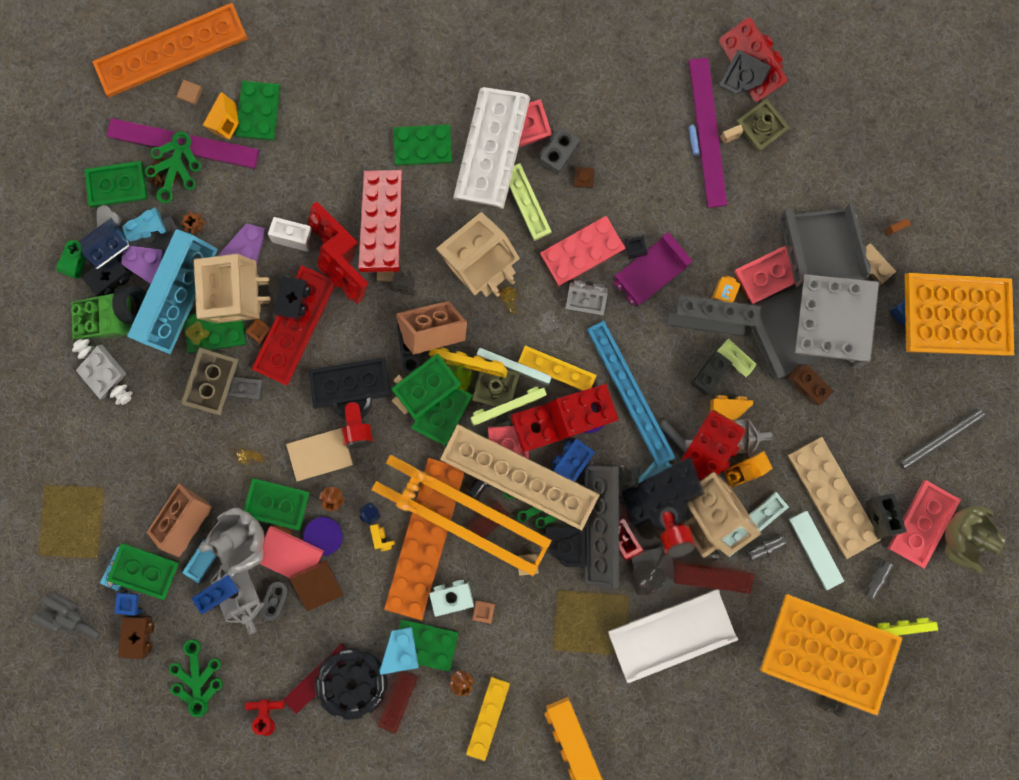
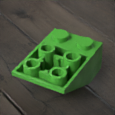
M114 294L71 302L72 340L128 335L132 326L131 324L123 323L114 314L112 308ZM127 297V307L130 313L131 297Z

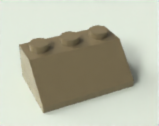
M199 346L181 404L221 415L238 359Z

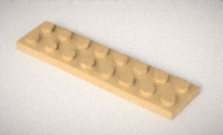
M457 424L440 459L580 530L583 529L600 495Z

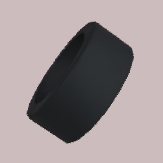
M129 286L116 291L112 299V308L120 321L126 324H133L147 294L145 290L138 286ZM129 294L135 299L137 304L135 316L130 313L127 307V297Z

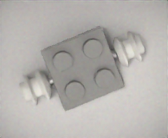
M89 339L76 341L73 344L72 351L74 353L79 352L78 359H85L76 371L99 399H104L111 392L110 398L116 397L117 399L115 404L124 405L129 402L132 391L126 392L127 385H118L126 373L103 345L96 347L88 346Z

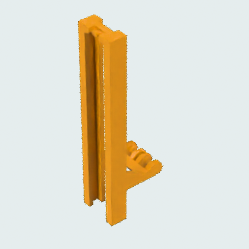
M393 455L389 456L386 464L412 477L410 482L406 485L407 487L404 489L403 495L378 481L375 482L371 490L397 503L396 506L398 508L416 513L534 576L552 541L551 539ZM421 482L540 545L541 552L537 560L531 564L411 500L410 498L414 499L416 496L414 491L418 492L420 488L417 486L418 483Z

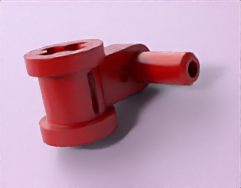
M262 699L260 702H246L245 710H259V717L255 718L252 723L253 732L257 735L270 736L276 727L274 720L270 718V709H284L285 702L270 701L269 699ZM266 723V727L261 729V725H265Z

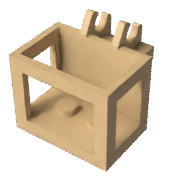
M482 212L436 248L455 276L474 295L481 291L486 297L491 293L498 297L500 293L496 286L506 279L511 285L515 283L513 275L516 272L512 265L520 258L505 233Z
M240 254L194 259L197 319L213 323L259 319L260 305L270 304L271 299L269 296L259 297L258 286L269 285L270 281L269 277H259L255 260Z
M715 472L701 481L705 494L688 502V507L694 517L685 522L684 526L690 528L695 546L704 558L716 549H720L727 556H730L762 534L733 489ZM742 526L749 533L732 546L723 541L722 538Z

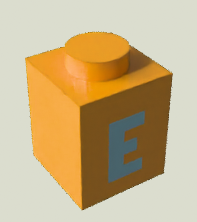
M722 277L718 281L712 300L734 302L740 283H737V280L733 277Z

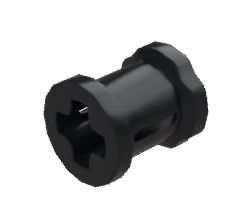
M476 478L470 487H467L465 490L479 500L482 492L491 485Z

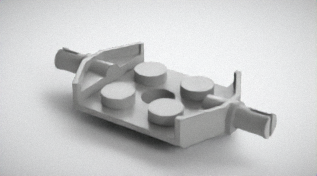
M750 419L732 420L746 430L738 443L740 449L737 454L747 453L751 457L759 442L773 439L772 432L760 433L759 430H756ZM685 440L686 448H689L693 440Z
M220 556L222 565L211 579V584L225 577L230 567ZM247 570L231 577L239 590L238 596L235 599L229 597L219 605L226 622L245 624L249 635L257 632L253 619L264 606V603H260Z

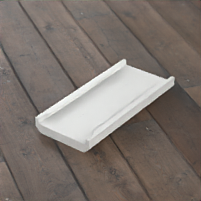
M480 88L453 197L455 200L496 206L504 209L529 106L530 97L528 95L499 89Z
M719 589L709 591L608 631L627 683L738 640L721 599Z

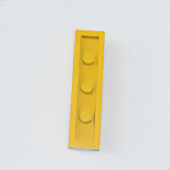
M528 346L524 347L518 361L519 364L547 374L552 379L581 391L592 388L597 376Z
M443 347L431 349L429 353L431 358L439 353L444 361L450 365L506 378L508 373L504 364L497 360L488 362L483 357L474 356L472 358L459 351H456L455 354Z
M491 676L466 755L483 761L486 760L510 686L509 682Z

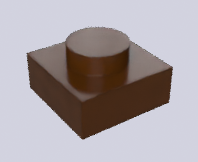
M575 167L574 187L593 189L594 168Z

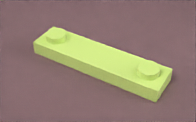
M519 163L513 168L509 188L535 241L551 234L552 231Z
M534 387L528 390V394L488 411H484V409L478 410L470 418L472 425H478L539 400L547 395L545 389Z

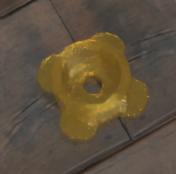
M195 322L194 325L186 329L185 335L192 339L193 344L199 345L203 338L209 336V332L202 327L201 322Z

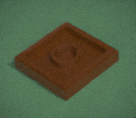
M327 560L290 576V581L307 611L343 596V591Z

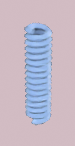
M691 125L688 129L693 155H699L700 149L697 142L696 127Z

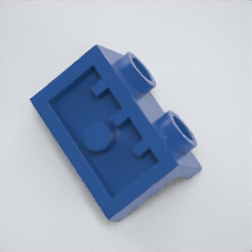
M577 438L569 439L563 446L564 452L561 456L557 455L551 463L553 465L551 470L574 482L595 453Z

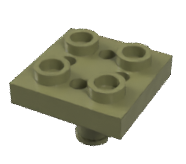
M765 99L735 122L737 126L741 124L743 134L758 153L790 129L768 99Z
M508 370L506 378L501 377V380H499V376L496 377L495 375L480 372L472 401L493 407H498L512 401L520 373Z

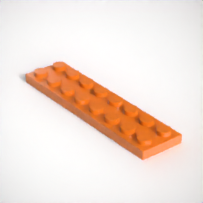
M230 3L92 62L104 91L110 98L245 41L248 37L233 3Z
M428 458L424 471L460 491L464 471L448 463ZM423 483L420 484L416 502L451 520L456 501ZM412 512L384 610L423 620L448 530Z

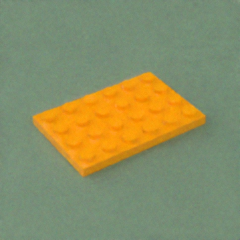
M922 273L905 274L906 352L1013 356L1012 279Z
M785 594L760 671L878 715L902 637Z

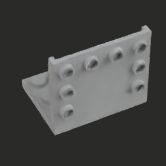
M805 274L803 277L795 354L849 360L850 363H853L852 368H862L871 359L879 282Z

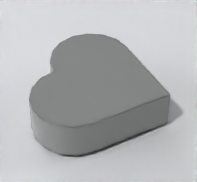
M102 205L97 209V228L110 218L120 225L121 217L113 212L110 207Z

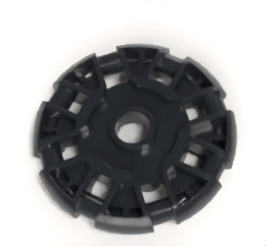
M347 648L339 650L340 652L335 655H330L321 664L319 675L315 679L316 696L321 700V706L332 716L336 717L338 715L343 717L344 720L360 719L368 712L371 714L384 699L382 697L383 693L387 690V675H380L382 663L372 653L359 651L360 649ZM356 659L363 660L361 666L355 664ZM344 660L346 664L339 667L337 662ZM374 670L376 674L370 676L368 671ZM327 674H333L332 680L326 679ZM348 679H355L357 681V685L353 688L347 687L345 683ZM371 687L376 688L375 694L370 693ZM332 690L334 695L328 697L327 692ZM364 700L365 705L359 708L357 703ZM340 703L347 705L346 709L340 708Z

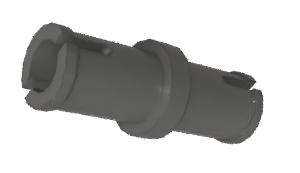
M781 534L769 541H762L760 545L750 550H746V554L749 560L754 562L765 555H772V552L782 547H786L787 542Z
M883 559L875 575L872 574V580L864 594L876 600L882 586L887 584L886 579L895 565Z

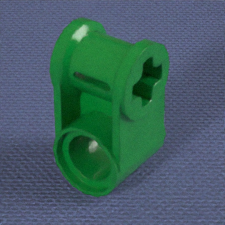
M70 240L65 244L61 258L56 266L58 273L74 279H78L81 276L87 259L82 254L79 241Z

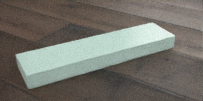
M479 348L477 356L483 357L485 361H500L506 369L520 373V375L545 385H549L552 378L547 374L482 348Z
M774 492L750 512L749 515L761 531L788 509L789 506L777 492ZM740 526L722 539L729 546H732L749 533Z
M808 511L788 519L825 590H829L844 582Z

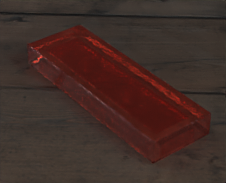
M399 671L377 727L396 734L419 676L407 671Z

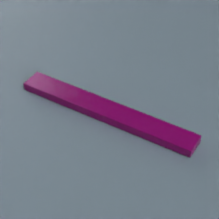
M708 58L690 59L688 63L707 208L727 206L709 60Z
M111 118L106 136L110 139L159 148L171 142L172 136L176 132ZM189 135L191 138L190 150L195 157L256 169L260 152L258 149ZM180 138L178 144H185V140Z

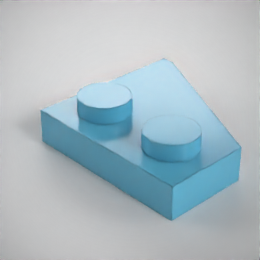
M155 207L143 212L136 219L129 220L122 226L124 235L129 242L151 237L150 232L159 231L160 234L166 232L161 215Z
M412 627L392 630L380 669V675L419 667Z

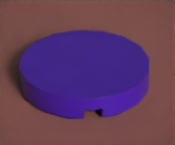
M319 517L312 520L306 526L303 541L324 550L322 556H327L335 553L340 548L343 541V532L341 526L334 519Z

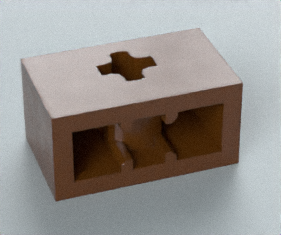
M799 364L786 377L813 405H821L834 392L807 364Z
M127 615L122 617L119 658L143 659L148 657L152 651L150 635L154 631L152 616Z

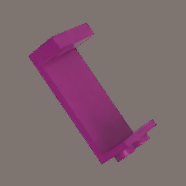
M669 232L664 234L657 243L647 250L648 255L638 257L621 272H617L614 275L613 279L615 281L613 284L619 291L623 290L627 295L625 298L630 305L640 306L693 262Z

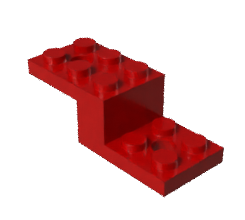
M315 202L311 205L307 225L311 226V232L317 234L323 242L317 261L318 268L322 273H326L331 278L335 286L340 287L345 292L349 300L358 304L363 300L368 286V282L349 264L353 260L358 242L318 202Z
M607 384L564 396L547 404L510 415L522 453L619 420ZM592 403H595V404L597 405V407H598V412H597V413H595V412L592 411V409H591V404H592ZM532 423L538 426L539 430L537 433L531 430Z

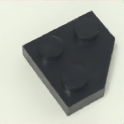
M738 49L719 85L735 94L756 88L764 84L772 66Z
M546 527V537L552 540L548 550L565 567H585V527L582 530L576 527Z

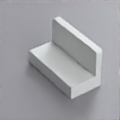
M273 217L268 236L272 243L308 252V240L312 228L308 225Z

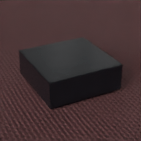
M644 235L625 239L629 259L648 255Z

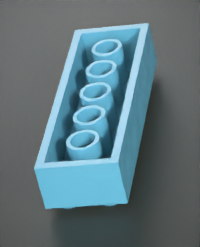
M176 229L127 337L171 354L196 299L194 259L215 257L218 249L192 234Z

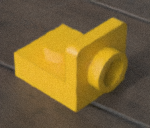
M380 524L370 526L374 548H380L381 552L391 550L392 545H395L396 542L395 540L383 542V539L386 538L384 527H380Z

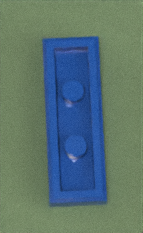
M228 574L191 599L200 613L204 614L239 592Z

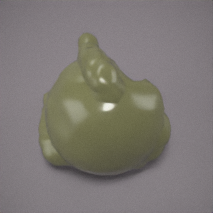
M970 506L954 515L945 531L947 544L944 552L950 561L981 574L983 568L978 560L983 551L987 549L995 554V556L1003 551L1006 538L997 531L996 526L989 519L988 516L994 517L991 509L983 506Z

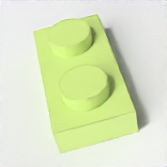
M729 338L717 350L730 360L735 369L745 377L757 365Z

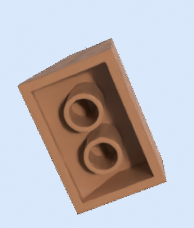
M449 301L397 313L396 317L404 343L413 354L465 341L467 321Z
M179 483L146 533L160 550L180 557L182 552L187 549L192 537L198 532L204 519L208 517L212 506L205 499Z

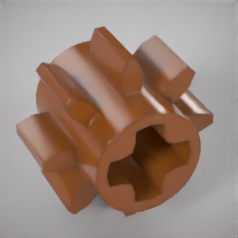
M190 211L186 216L182 215L184 219L180 225L186 227L184 232L190 233L191 231L194 236L199 231L204 232L202 227L206 222L200 220L202 218L200 213L195 215L194 212Z
M337 487L325 488L324 492H321L319 500L322 501L321 506L328 511L339 510V506L343 505L345 499L341 497L343 492Z
M457 671L451 676L452 682L448 685L455 695L466 696L472 691L471 685L475 682L468 671L465 673L464 671Z

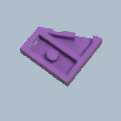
M245 224L220 252L219 256L240 254L255 260L257 265L266 229Z
M129 246L123 250L121 264L151 284L165 251Z

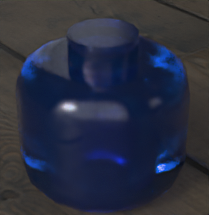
M372 502L367 503L359 510V518L363 523L372 524L381 517L379 510Z

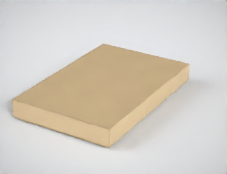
M342 428L286 444L297 482L354 465L349 448L343 445Z

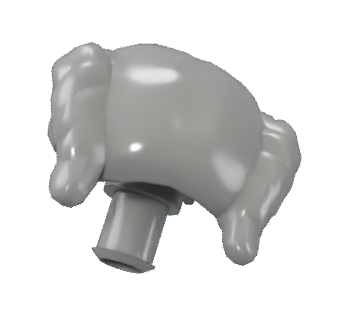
M232 508L217 517L219 521L210 531L207 539L199 546L200 552H207L211 549L214 555L220 556L230 566L226 575L229 574L230 577H233L236 574L252 569L262 562L264 557V531L258 520L251 514L240 508Z

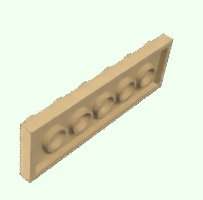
M819 437L787 455L845 559L854 556L881 540L877 539L871 521L823 437Z

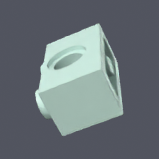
M464 580L452 582L453 586L445 588L444 584L433 587L434 591H431L429 594L435 617L474 607L469 582L464 583ZM454 592L457 595V600L449 602L446 594Z

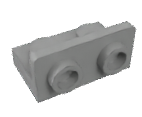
M579 280L570 282L565 309L604 315L608 288H604L605 286L601 284L587 285Z

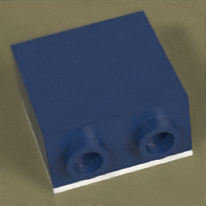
M112 218L80 240L82 254L96 269H99L129 247L124 231Z

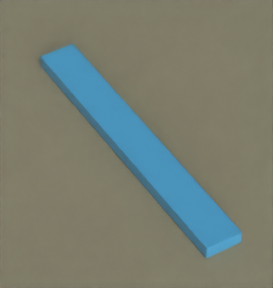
M605 321L588 328L587 332L657 467L675 459L676 457Z

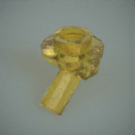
M505 287L500 291V299L502 302H506L510 315L516 314L517 310L513 300L518 299L519 292L513 287Z
M242 447L236 453L239 463H243L244 466L248 465L250 459L261 464L265 459V456L255 451H248Z

